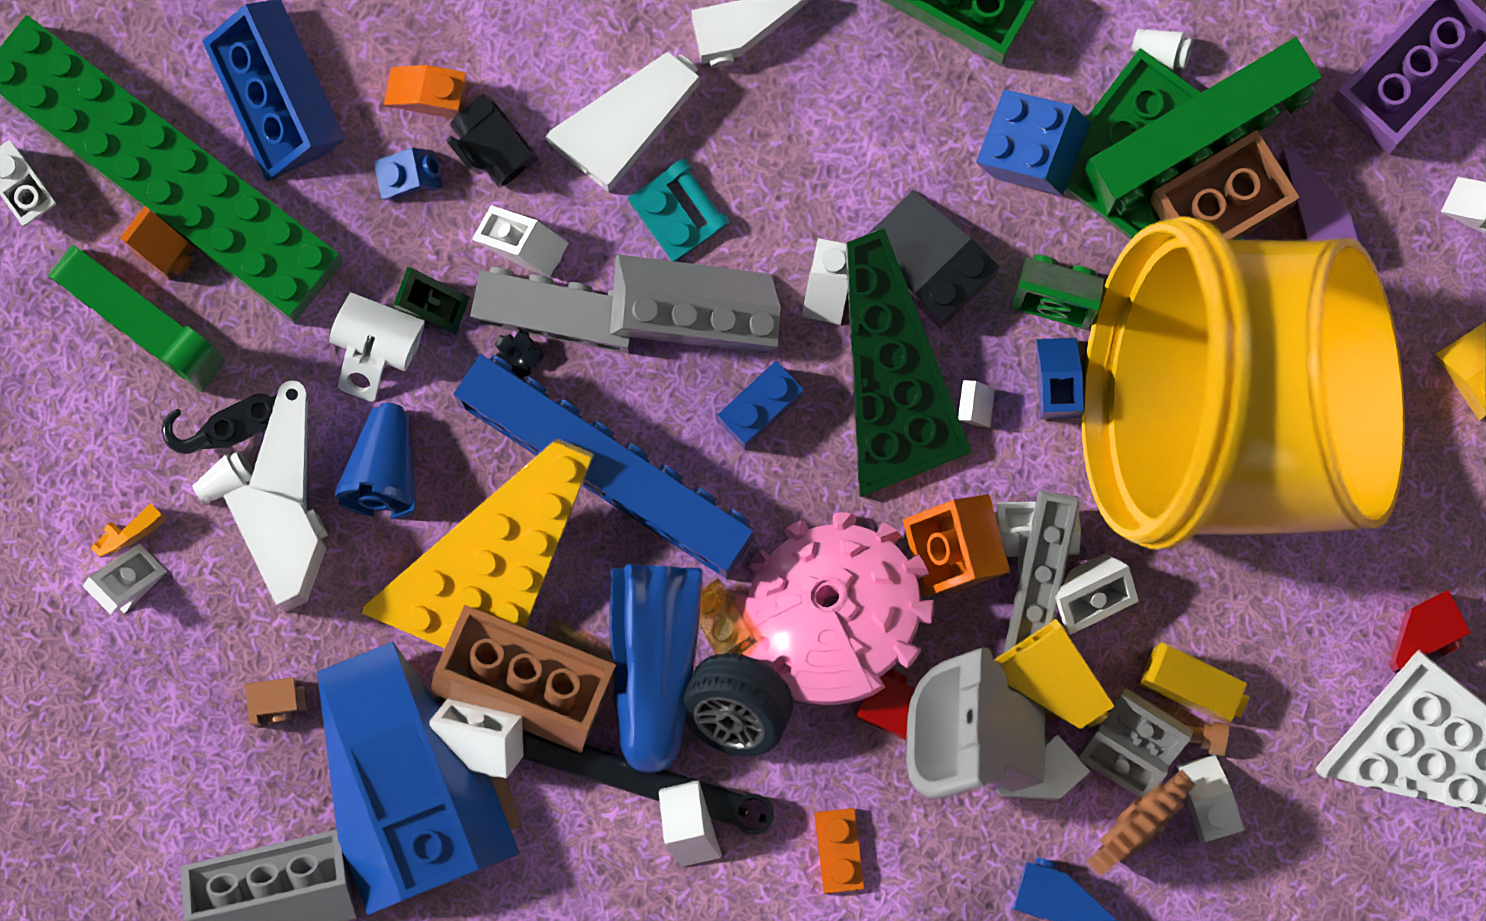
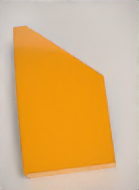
M150 503L123 530L112 521L109 522L104 528L106 533L93 544L91 549L99 557L122 550L150 534L167 518Z

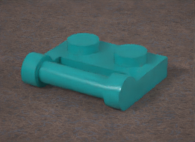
M686 158L674 163L667 171L627 198L670 261L677 262L731 224L725 212L720 213L690 172L692 166ZM675 181L680 183L708 222L699 230L668 188Z

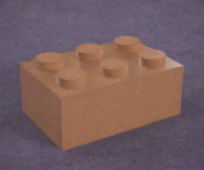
M1255 130L1154 190L1149 202L1161 221L1180 217L1202 219L1218 229L1225 239L1238 240L1291 209L1300 197L1258 130Z

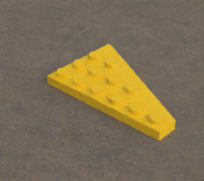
M556 438L540 454L526 464L375 597L368 601L363 607L362 614L444 649L464 605L526 629L594 454Z

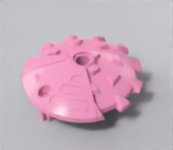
M845 512L835 513L833 515V524L808 529L806 521H798L786 527L784 532L788 537L787 541L776 548L770 555L764 550H759L750 561L749 569L757 574L752 582L749 595H736L733 612L736 637L744 655L762 661L773 668L784 679L791 690L793 699L818 705H839L862 700L885 688L879 677L890 670L897 662L908 669L920 653L921 648L911 644L916 634L919 622L932 624L934 601H921L918 579L928 576L929 573L919 554L907 560L905 555L895 545L902 536L892 526L882 523L878 531L875 532L864 527L855 526L856 515ZM839 597L834 606L822 607L828 598Z

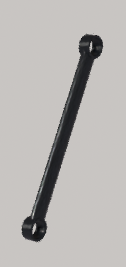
M441 697L434 698L437 703L446 701V699ZM523 730L522 759L660 802V789L697 781V779L669 770L655 773L640 772L634 770L627 763L624 756L586 744L582 753ZM699 780L710 818L737 826L742 832L749 835H758L770 828L774 818V810L766 797L760 794L745 795ZM746 800H759L768 807L770 815L761 813L759 818L760 822L767 823L763 828L751 829L739 821L738 815L747 817L749 809L741 807V804Z

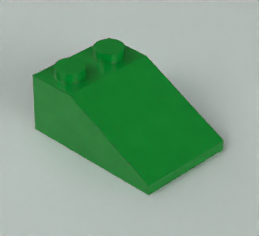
M1035 255L1034 259L1026 257L1011 309L1088 331L1099 311L1104 279L1096 277V271L1087 267L1075 265L1071 270L1057 266L1058 261L1048 256Z

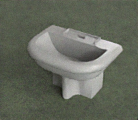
M983 647L945 660L931 668L924 675L911 697L907 724V771L909 780L918 793L930 799H939L984 787L990 783H994L1011 792L1044 783L1045 707L1008 688L1006 674L1000 664L992 658L988 648Z

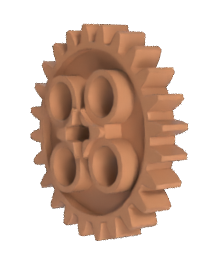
M1181 770L1166 784L1160 782L1141 799H1136L1116 819L1118 822L1099 840L1102 845L1087 860V863L1099 876H1102L1116 863L1120 862L1122 864L1142 847L1145 848L1163 832L1166 827L1165 824L1184 806L1180 801L1187 796L1196 783Z

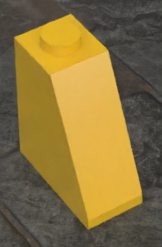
M1057 619L994 659L1003 668L1009 686L1079 729L1086 725L1088 727L1098 725L1109 716L1108 711L1115 707Z
M1162 642L1152 649L1138 683V686L1227 724L1233 720L1234 716L1241 718L1249 700V695L1244 694L1247 683Z

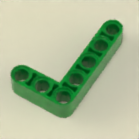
M73 244L47 275L88 308L97 312L117 330L125 333L133 342L149 354L158 358L166 367L191 383L201 393L226 362L219 351L205 338L187 325L185 328Z

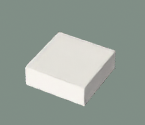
M964 381L962 384L959 420L975 427L990 428L995 389L978 381Z

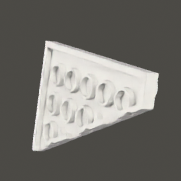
M1418 649L1315 768L1316 772L1324 778L1328 776L1354 782L1355 785L1381 788L1390 793L1413 798L1421 797L1443 802L1448 806L1470 808L1475 812L1486 814V703Z

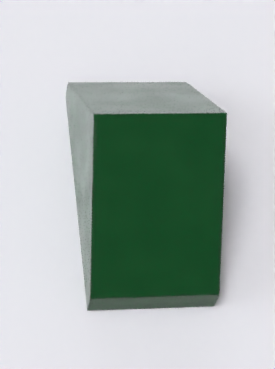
M407 267L393 305L396 310L422 319L428 325L456 334L470 297L414 268Z

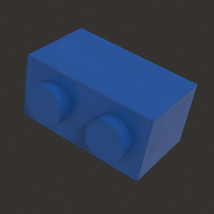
M776 360L717 414V421L745 450L803 397L804 389Z

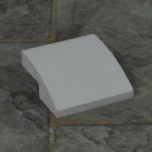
M1124 687L1113 702L1115 707L1108 711L1109 716L1097 725L1079 753L1078 758L1087 766L1137 797L1142 798L1166 777L1169 766L1190 741L1193 729Z

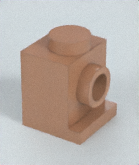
M294 677L245 684L249 724L254 727L262 726V717L268 718V724L292 721L293 713L308 710L306 687H298V680Z

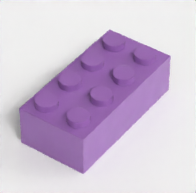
M1425 0L1339 88L1331 102L1389 155L1486 55V13L1472 0Z

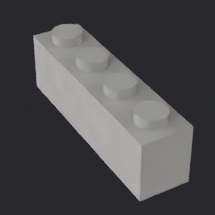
M491 267L490 272L480 270L470 314L472 323L516 332L522 330L523 332H529L531 335L629 354L632 337L610 335L613 290H608V294L603 295L593 293L591 286L582 283L569 282L568 287L553 285V279L546 276L532 274L528 280L513 277L514 271L501 267Z

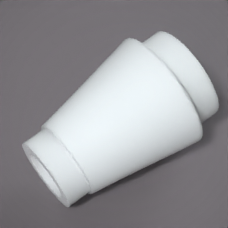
M1138 28L1133 40L1132 51L1137 52L1141 48L1173 71L1176 67L1185 69L1191 55L1193 38L1185 37V32Z
M236 451L232 455L226 453L198 482L193 484V489L202 503L206 505L244 485L249 486L253 469L241 452Z

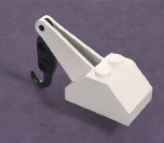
M293 380L283 383L276 396L271 397L261 393L254 394L213 414L201 429L188 439L177 438L172 430L174 421L181 415L180 409H175L167 415L161 430L166 445L176 453L181 454L195 453L203 449L230 448L266 430L249 486L244 485L223 496L275 604L284 612H288L308 602L326 551V546L322 539L328 536L322 520L318 514L316 515L314 509L307 511L308 393L301 383Z

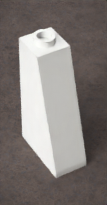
M667 52L550 130L546 135L547 143L609 193L699 86V76L696 74L698 69L686 57L679 55L675 58Z

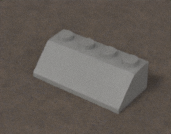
M616 255L610 335L765 353L778 347L781 306L771 274Z
M337 829L180 866L184 921H348L357 919L347 861L338 841Z

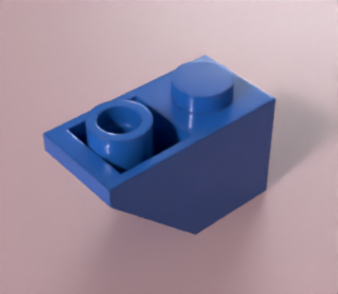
M1077 338L1036 339L1040 419L1080 418L1084 412L1082 368Z

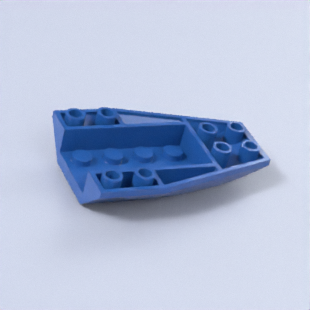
M394 642L317 671L338 841L367 915L520 855L490 776L486 773L469 770L432 730L430 720L440 709V706Z

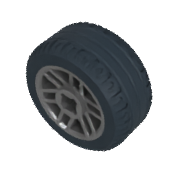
M734 653L717 654L704 659L695 668L685 690V696H683L687 710L686 723L693 733L707 745L721 752L736 756L761 755L773 749L783 736L792 715L794 704L789 686L773 668L750 656Z

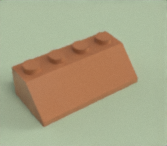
M464 605L434 671L430 693L446 700L452 699L522 716V729L524 731L582 753L616 664Z

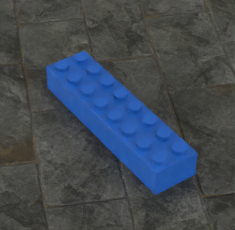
M481 354L478 356L453 394L461 408L535 456L540 454L556 438L593 453L594 457L582 484L583 487L726 580L728 579L753 540V530L750 529L751 526L749 525L751 521L732 508H730L728 513H725L716 507L715 501L717 499L696 486L694 491H691L682 485L681 479L683 477L668 466L662 464L659 469L654 467L647 459L649 455L634 444L628 442L625 447L615 441L616 438L613 437L615 433L600 422L594 420L591 425L582 420V416L579 415L581 411L566 400L560 398L558 403L548 398L549 395L545 393L547 389L528 376L524 381L515 377V373L512 371L513 367L494 354L490 359Z

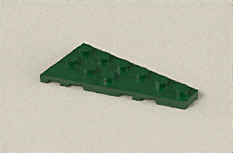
M885 228L878 229L845 243L859 497L972 453Z

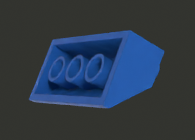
M281 0L245 4L202 41L266 182L327 155L346 140Z

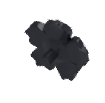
M519 330L515 338L511 334L506 336L500 335L495 343L496 348L499 350L496 356L510 364L515 375L521 378L529 376L531 368L536 367L537 363L543 358L541 354L542 349L531 348L534 341L530 338L529 332Z

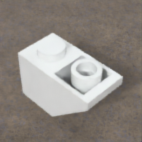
M9 139L0 146V196L21 225L26 227L57 204L24 156Z
M1058 735L1051 741L1045 736L1044 783L1015 792L999 786L995 792L1000 797L1059 800L1091 771Z

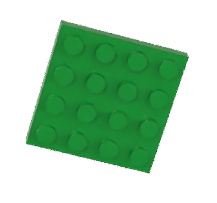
M1139 48L1087 115L1086 119L1091 124L1065 191L1131 240L1144 228L1160 222L1161 219L1149 202L1152 191L1139 199L1141 203L1128 213L1120 216L1118 211L1107 216L1082 175L1090 158L1201 92Z

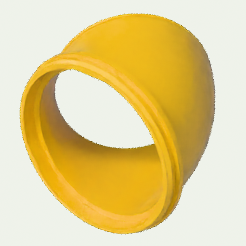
M1187 217L1160 221L1144 228L1135 235L1119 255L1104 285L1099 311L1091 327L1083 374L1084 412L1081 415L1084 459L1094 500L1108 525L1127 540L1150 549L1178 547L1188 541L1194 534H1291L1373 529L1383 526L1388 521L1396 505L1402 480L1405 452V403L1401 360L1391 309L1377 268L1366 249L1358 241L1349 237L1307 241L1225 239L1219 230L1209 222Z

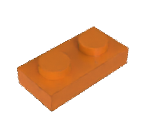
M855 808L814 812L823 894L864 889Z

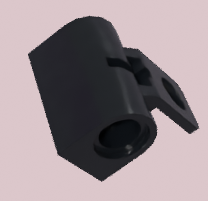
M485 94L479 96L462 110L450 123V127L460 139L450 136L446 139L447 143L470 171L477 174L486 172L498 188L506 186L540 159L493 98Z

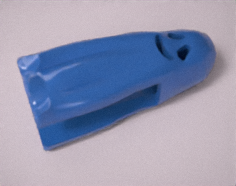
M627 564L624 568H613L610 570L612 584L609 634L613 664H616L614 670V705L617 714L619 741L627 763L634 770L655 773L666 770L677 758L681 749L687 715L683 696H685V690L691 680V666L700 618L703 571L701 568Z

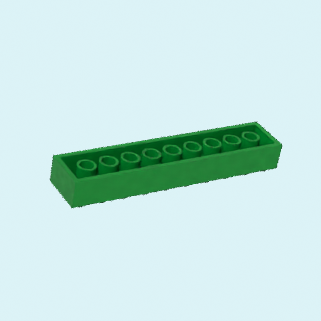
M27 14L0 46V98L142 208L146 206L194 248L293 324H295L342 265L343 260L334 249Z

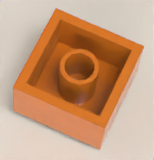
M990 494L954 499L903 519L912 558L919 554L929 573L928 576L918 579L923 598L960 591L1010 573Z

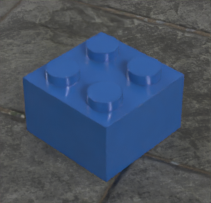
M1004 89L976 163L990 176L1000 181L1063 196L1091 123L1073 105Z

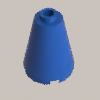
M382 403L380 407L373 408L370 411L336 488L335 499L339 498L338 504L341 507L370 517H375L374 510L391 511L390 519L405 518L414 513L416 498L410 416L404 412L402 406L394 403Z

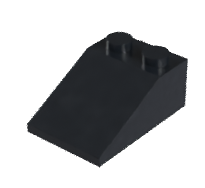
M914 190L869 232L885 228L913 302L940 329L997 275L1000 268L970 236Z

